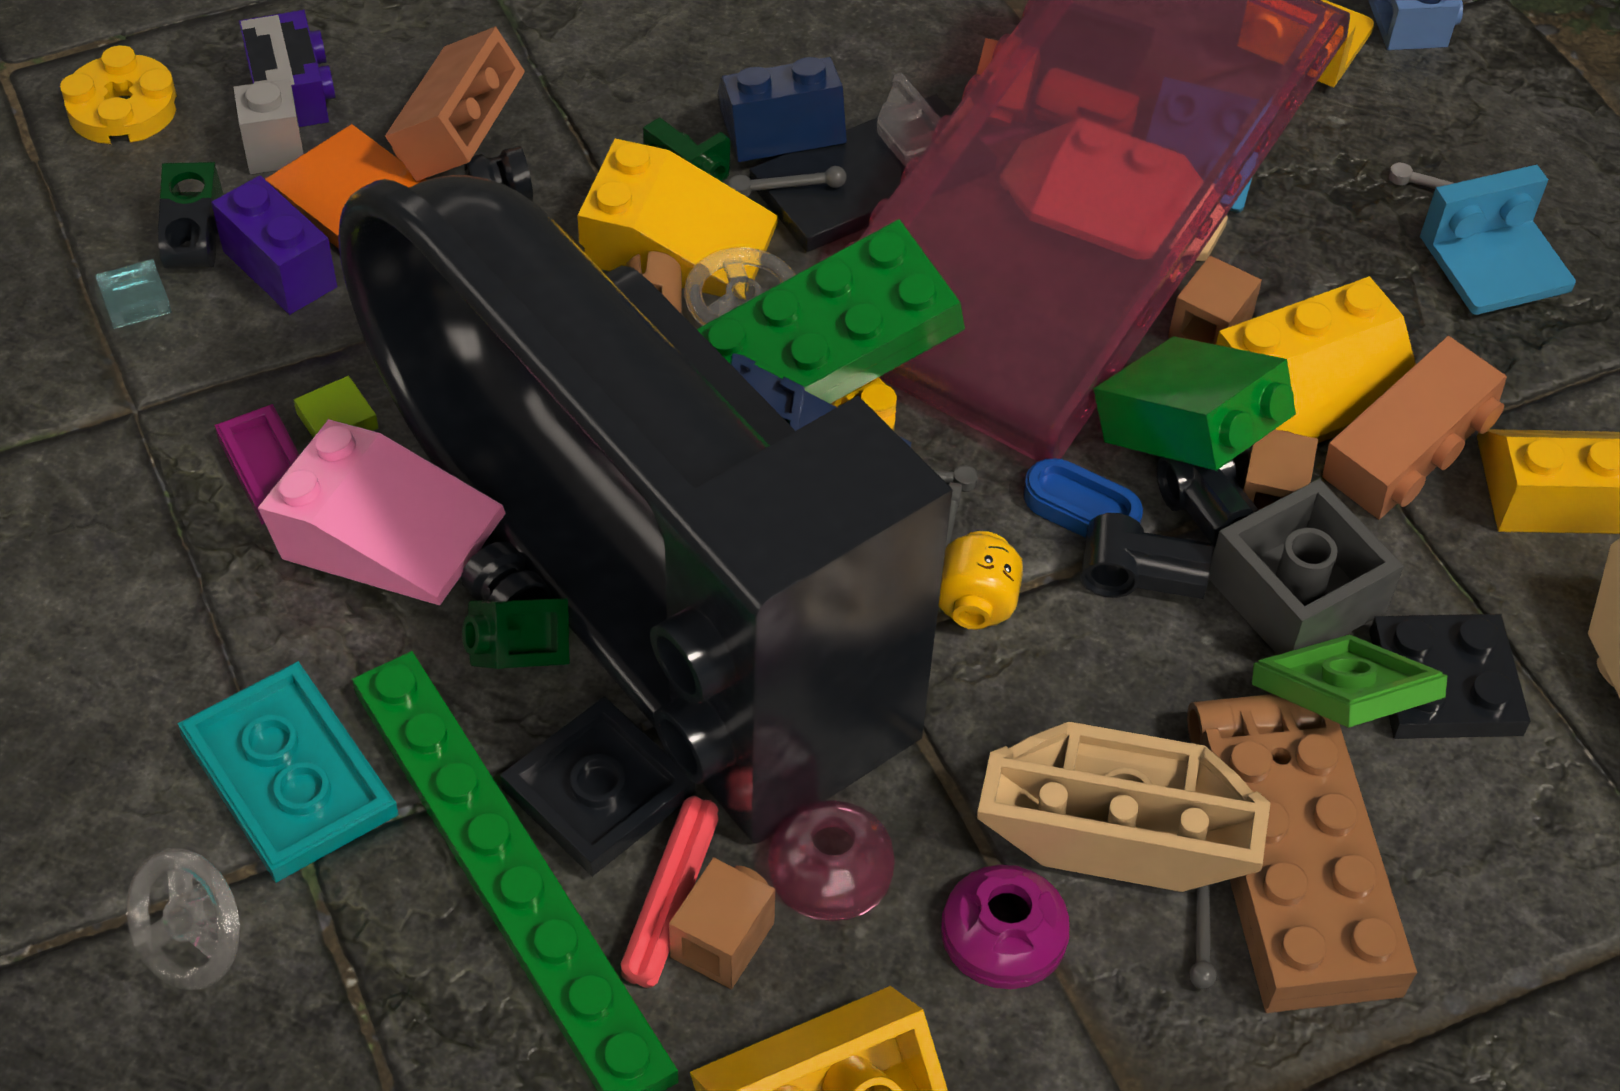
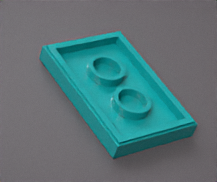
M299 661L177 723L182 738L275 883L399 815L396 801Z

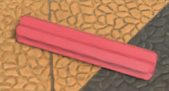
M690 796L683 801L621 961L622 978L631 984L651 988L659 981L670 952L669 923L695 885L719 821L718 806L711 800H702L699 797Z

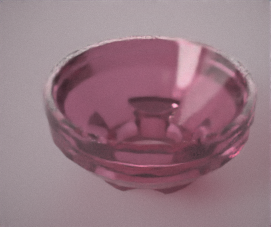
M826 800L804 805L783 820L778 826L770 845L768 867L770 880L777 894L788 906L800 914L813 919L840 921L860 916L881 901L893 880L895 858L891 838L884 825L873 814L849 802ZM837 827L848 832L854 844L846 853L832 856L820 852L814 846L812 839L821 829Z

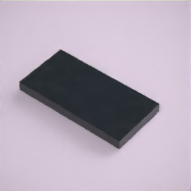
M935 94L847 129V143L787 153L750 168V180L823 173L832 166H839L844 169L847 175L846 182L839 188H832L827 184L757 191L806 252H809L996 173L997 159L946 103Z

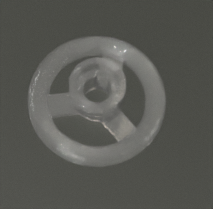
M746 247L723 249L708 255L693 267L685 284V301L691 315L703 326L769 290L761 288L755 280L748 278L744 265L764 269L774 275L780 283L795 276V272L783 260L766 251ZM724 268L729 281L726 286V294L707 306L702 297L704 282L712 273Z
M163 849L146 858L140 864L131 880L126 903L129 932L140 958L155 976L175 988L201 990L214 985L231 968L240 941L238 908L227 881L210 861L188 849ZM167 871L169 902L164 907L163 918L151 925L149 918L150 892L156 879ZM192 877H194L199 883L193 885ZM173 939L179 942L190 941L209 958V961L198 968H186L171 960L161 947Z

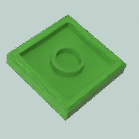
M1349 634L1258 660V662L1253 663L1252 685L1349 728L1446 698L1447 675L1439 670Z

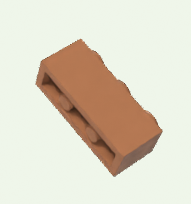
M496 26L444 46L386 133L385 137L391 144L395 155L404 163L416 181L469 163L523 76L525 70Z
M1448 335L1329 442L1322 478L1378 520L1386 515L1396 504H1399L1401 507L1407 506L1423 488L1426 476L1436 467L1441 470L1447 469L1462 452L1467 438L1475 431L1484 434L1495 424L1504 409V404L1500 402L1507 376Z

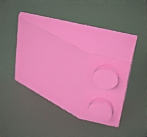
M329 419L258 507L283 560L439 606L461 577L463 569L470 558L481 549L506 514L502 504L383 434Z

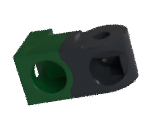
M215 162L162 163L158 243L164 268L214 267L218 229L211 202L224 195ZM186 179H195L201 181L204 184L202 192H180L178 183Z

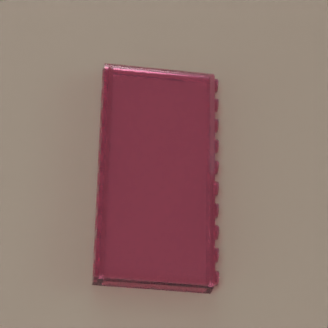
M1029 0L1018 26L1012 34L1006 33L998 41L993 52L992 61L981 75L975 74L969 80L961 103L951 116L945 115L941 118L933 132L932 142L921 157L915 156L909 161L902 174L901 184L889 200L883 199L878 203L871 215L869 227L859 239L861 240L900 219L961 302L965 330L883 374L879 378L1037 462L1050 458L1061 459L1097 406L1093 388L1122 370L1347 38L1350 13L1321 0ZM855 241L849 243L846 247L854 244Z

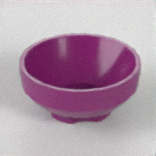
M1013 865L987 866L969 873L957 883L950 893L942 913L941 936L944 948L951 961L966 976L978 983L993 988L1017 989L1038 983L1056 970L1064 958L1069 942V915L1066 904L1058 890L1039 874ZM1002 893L1016 894L1026 901L1030 914L1023 921L1006 923L993 916L988 903L994 896Z

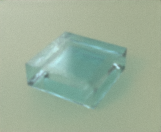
M153 259L95 275L113 329L172 313L167 294Z

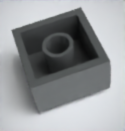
M1318 479L1220 530L1208 579L1268 646L1279 655L1342 637L1373 620L1375 616H1380L1387 612L1404 565L1321 479Z

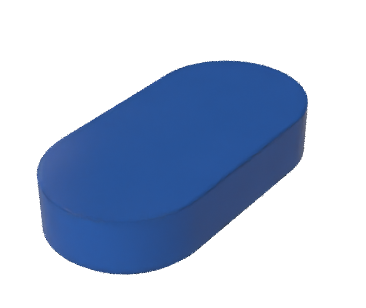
M1057 458L1045 459L1035 463L1027 472L1023 496L1029 509L1038 516L1086 538L1087 527L1090 521L1096 516L1105 513H1121L1131 516L1141 524L1143 506L1135 493L1072 462Z

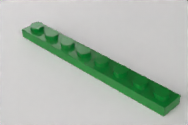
M413 651L352 678L356 696L596 1090L665 1091L679 1083L678 1069Z

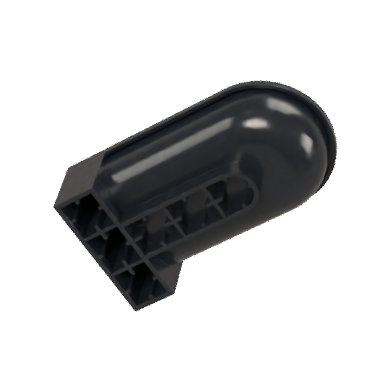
M451 175L429 179L408 188L396 181L383 179L374 181L350 195L342 209L339 222V252L345 284L357 322L373 361L409 429L432 464L503 505L506 514L491 533V536L496 542H510L525 558V569L535 571L550 587L551 598H568L570 629L655 727L666 752L677 768L690 781L696 784L702 783L752 843L756 844L766 840L922 739L953 489L859 396L795 431L647 278L634 268L622 265L605 274L540 207L524 195L501 183L469 175Z

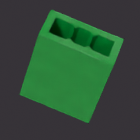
M1176 336L1171 337L1093 388L1105 443L1216 471L1296 415L1287 359Z

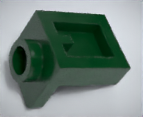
M660 117L643 127V145L670 150L721 182H724L729 177L730 138L722 132L697 145L687 134L679 132Z
M568 598L469 601L468 616H466L462 627V639L464 648L470 655L471 666L503 669L570 664Z

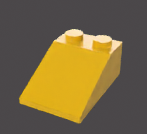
M616 138L577 215L579 243L585 248V254L601 270L612 271L621 265L626 266V263L633 256L639 254L642 274H644L647 268L649 252H662L673 257L680 264L682 288L746 302L778 224V215L670 150Z

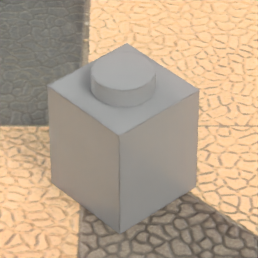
M290 79L270 82L261 81L233 87L239 127L250 174L280 170L304 154Z

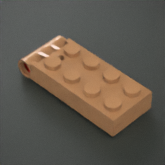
M1274 694L1191 702L1187 713L1190 743L1206 746L1234 770L1253 792L1258 791L1270 802L1261 871L1229 879L1265 1013L1404 997L1417 974V970L1340 724Z

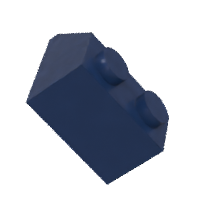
M805 57L792 64L769 68L749 67L741 70L739 73L721 77L717 93L718 104L738 162L847 143L843 85L831 57L821 59Z

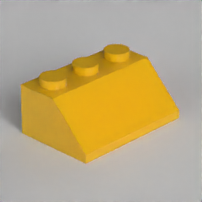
M1370 276L1220 330L1216 345L1287 359L1296 415L1275 430L1289 431L1294 434L1317 438L1318 443L1336 437L1416 365L1403 314Z
M1489 429L1484 434L1478 432L1477 440L1498 532L1620 534V432Z
M888 986L690 1071L696 1091H948L923 1009L892 986Z

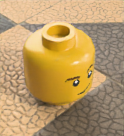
M975 531L958 537L950 542L945 549L939 607L945 615L967 629H983L988 626L998 625L1009 619L1018 604L1023 577L1022 558L1009 545L1006 539L989 531Z

